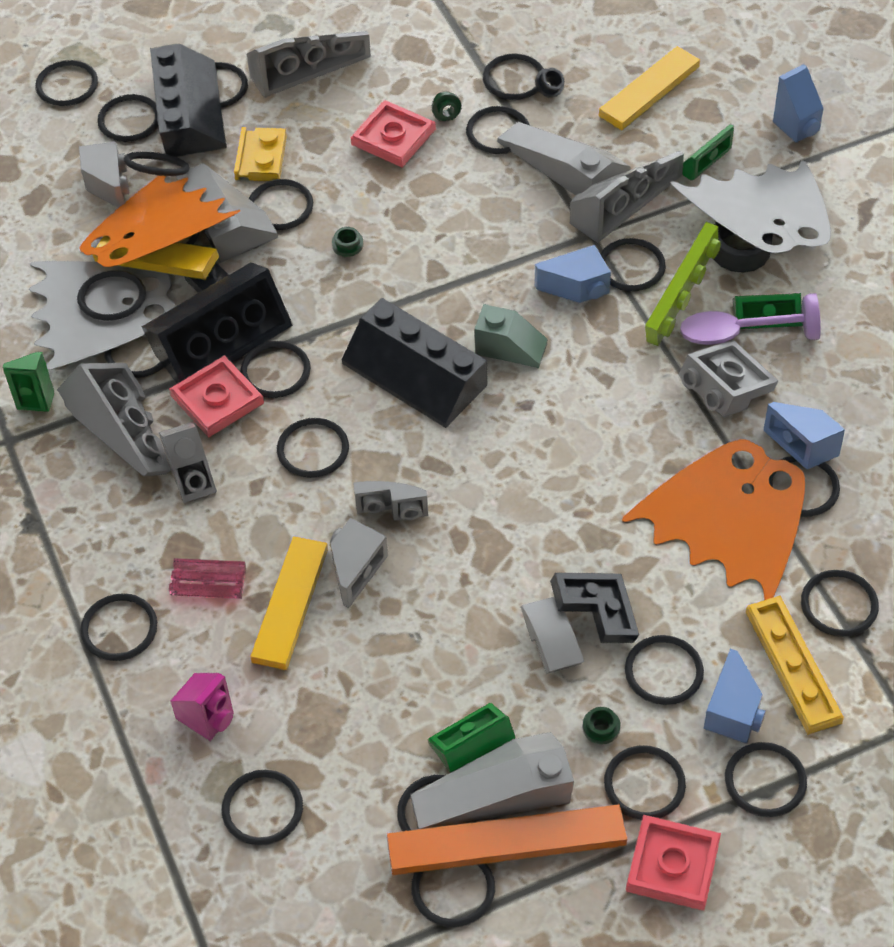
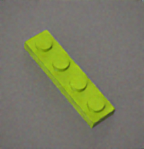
M707 221L645 325L647 342L659 346L663 337H669L672 333L679 310L684 311L691 298V289L694 284L699 285L706 272L705 265L710 258L714 259L719 252L721 241L718 240V226Z

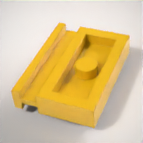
M246 127L241 128L234 168L235 180H240V177H249V181L280 179L287 138L286 128H255V131H247Z

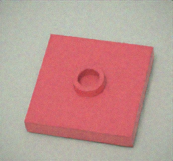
M384 100L351 136V145L403 168L436 130V124L430 119Z
M225 355L169 389L171 397L208 438L264 404L262 394Z
M643 815L626 885V892L705 911L721 833Z

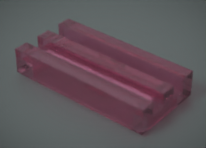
M174 558V570L171 573L172 582L169 584L170 595L242 599L246 574V564L244 561ZM180 581L202 582V584L180 583ZM216 582H219V583H236L235 586H232V585H211V584H216Z

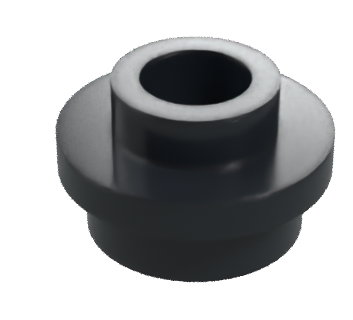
M556 68L542 69L535 77L537 90L546 97H557L564 89V76Z

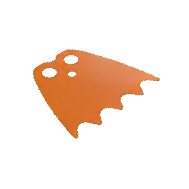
M157 176L91 232L81 244L80 251L85 255L98 256L97 262L104 267L121 265L199 233L236 215L240 210L219 213L217 209L224 202L225 198L202 202L200 198L206 191V188L184 192L183 187L188 178L165 183L164 179L166 176ZM134 233V236L131 238H124L126 234ZM100 237H110V241L104 246L98 248L91 246L92 242ZM128 248L127 254L119 259L109 258V255L114 250Z
M735 440L716 448L679 471L632 508L622 518V521L628 522L640 518L651 520L654 523L655 529L654 544H662L675 539L683 540L690 548L691 565H697L712 559L718 560L723 563L726 569V583L728 586H734L748 579L757 580L762 585L764 599L767 600L773 598L795 541L805 495L804 473L799 467L786 460H773L769 458L762 447L749 440ZM738 451H746L753 456L754 463L748 469H738L732 464V456ZM783 471L790 475L792 483L785 490H777L770 485L769 478L774 472ZM744 484H752L754 491L751 494L744 493L741 489Z

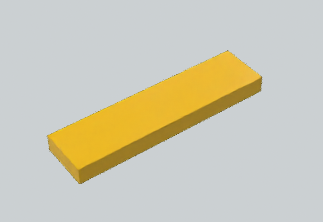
M676 46L600 107L599 117L622 131L697 70L700 66V59Z
M132 235L124 236L125 239L132 237ZM103 236L96 248L107 244L110 241V237ZM174 243L119 266L206 279L219 255L215 248ZM128 248L114 250L109 255V258L119 259L127 254ZM92 255L95 262H97L98 256Z
M293 536L250 656L252 663L283 670L288 669L328 552L326 542Z
M781 595L748 605L746 607V614L807 735L842 724L844 716Z

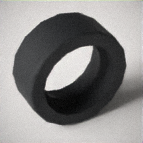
M718 222L714 224L718 226V240L721 241V246L713 260L721 267L732 272H751L764 266L770 258L769 252L757 247L749 250H739L728 246L722 239L729 235H734V233ZM773 233L764 234L762 236L763 241L772 245Z

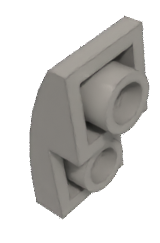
M386 481L353 483L357 514L378 513L382 510L392 509L394 520H414L419 517L428 516L427 492L424 489L403 483Z
M555 597L521 606L531 642L536 641L546 674L577 666L584 662L565 612H558Z

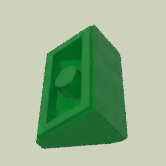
M729 124L683 162L682 175L691 181L695 180L732 149L734 126Z
M801 293L735 296L732 299L734 317L737 319L802 314ZM803 322L740 327V329L802 327Z
M35 352L4 363L2 368L16 409L49 412L54 397V388L43 353Z
M488 703L427 740L447 770L452 773L515 739L516 736L509 717L495 705Z

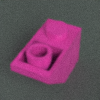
M194 673L170 700L175 719L209 741L218 732H223L230 725L234 712L226 678L220 673Z

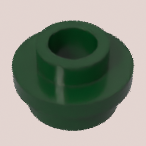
M448 91L438 93L431 105L434 117L444 122L455 119L462 108L459 97ZM446 106H451L447 110H443Z
M353 227L338 229L332 238L333 251L343 257L357 255L364 246L363 237Z
M596 707L589 711L583 719V733L593 743L608 744L614 741L620 733L621 724L619 717L607 707ZM598 724H603L607 726L608 729L598 730L595 728V726Z

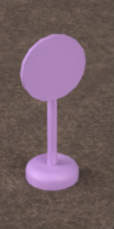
M816 293L807 294L803 297L802 314L737 319L731 314L719 311L696 313L687 317L681 323L680 332L690 342L701 345H714L735 338L740 332V327L803 322L806 338L809 340H819L821 324L818 297Z

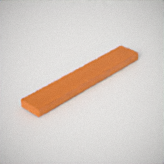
M620 804L387 833V844L392 875L626 846L627 835Z

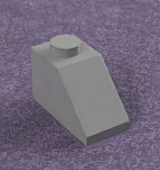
M352 518L347 521L343 528H338L330 540L333 565L342 602L348 608H350L388 557L386 536Z

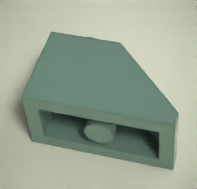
M483 304L474 328L475 353L485 357L539 368L548 339L517 311Z

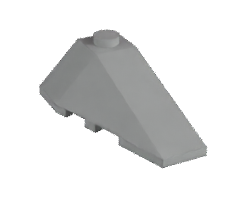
M367 31L281 39L246 54L249 76L265 98L371 57L369 34Z
M517 122L497 138L499 144L509 147L512 153L574 195L584 192L593 184L631 169V166L608 151L521 122Z
M678 151L591 185L584 192L575 195L570 202V224L599 243L669 187L671 181L675 182L682 176L684 154Z
M205 163L189 169L188 173L176 176L177 180L188 178L183 187L184 192L206 188V191L200 198L202 202L225 198L217 212L227 213L240 210L236 215L204 230L212 248H215L218 252L220 263L278 238V234L266 212Z
M126 363L79 364L57 389L64 400L66 408L78 421L141 475L155 476L168 474L171 469L160 439L152 433L150 427L154 422L152 415L144 410L142 404L146 397Z
M551 732L513 739L414 792L410 798L418 829L466 824L472 821H481L570 803L574 779L564 747Z

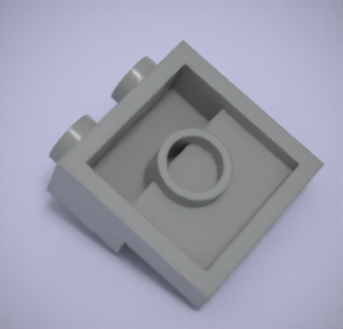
M734 340L688 354L679 373L683 385L687 389L696 391L704 398V403L709 410H715L723 417L746 410L751 399L773 392L779 382Z

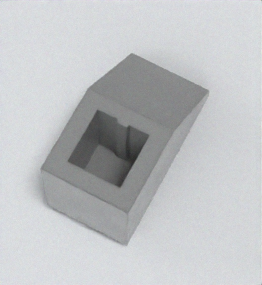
M116 141L79 146L80 167L86 190L119 208L125 203L124 195L130 194L127 175L122 176V172H127V165L124 163L125 154H119Z
M190 422L159 432L170 469L183 502L216 493L217 490L196 425Z

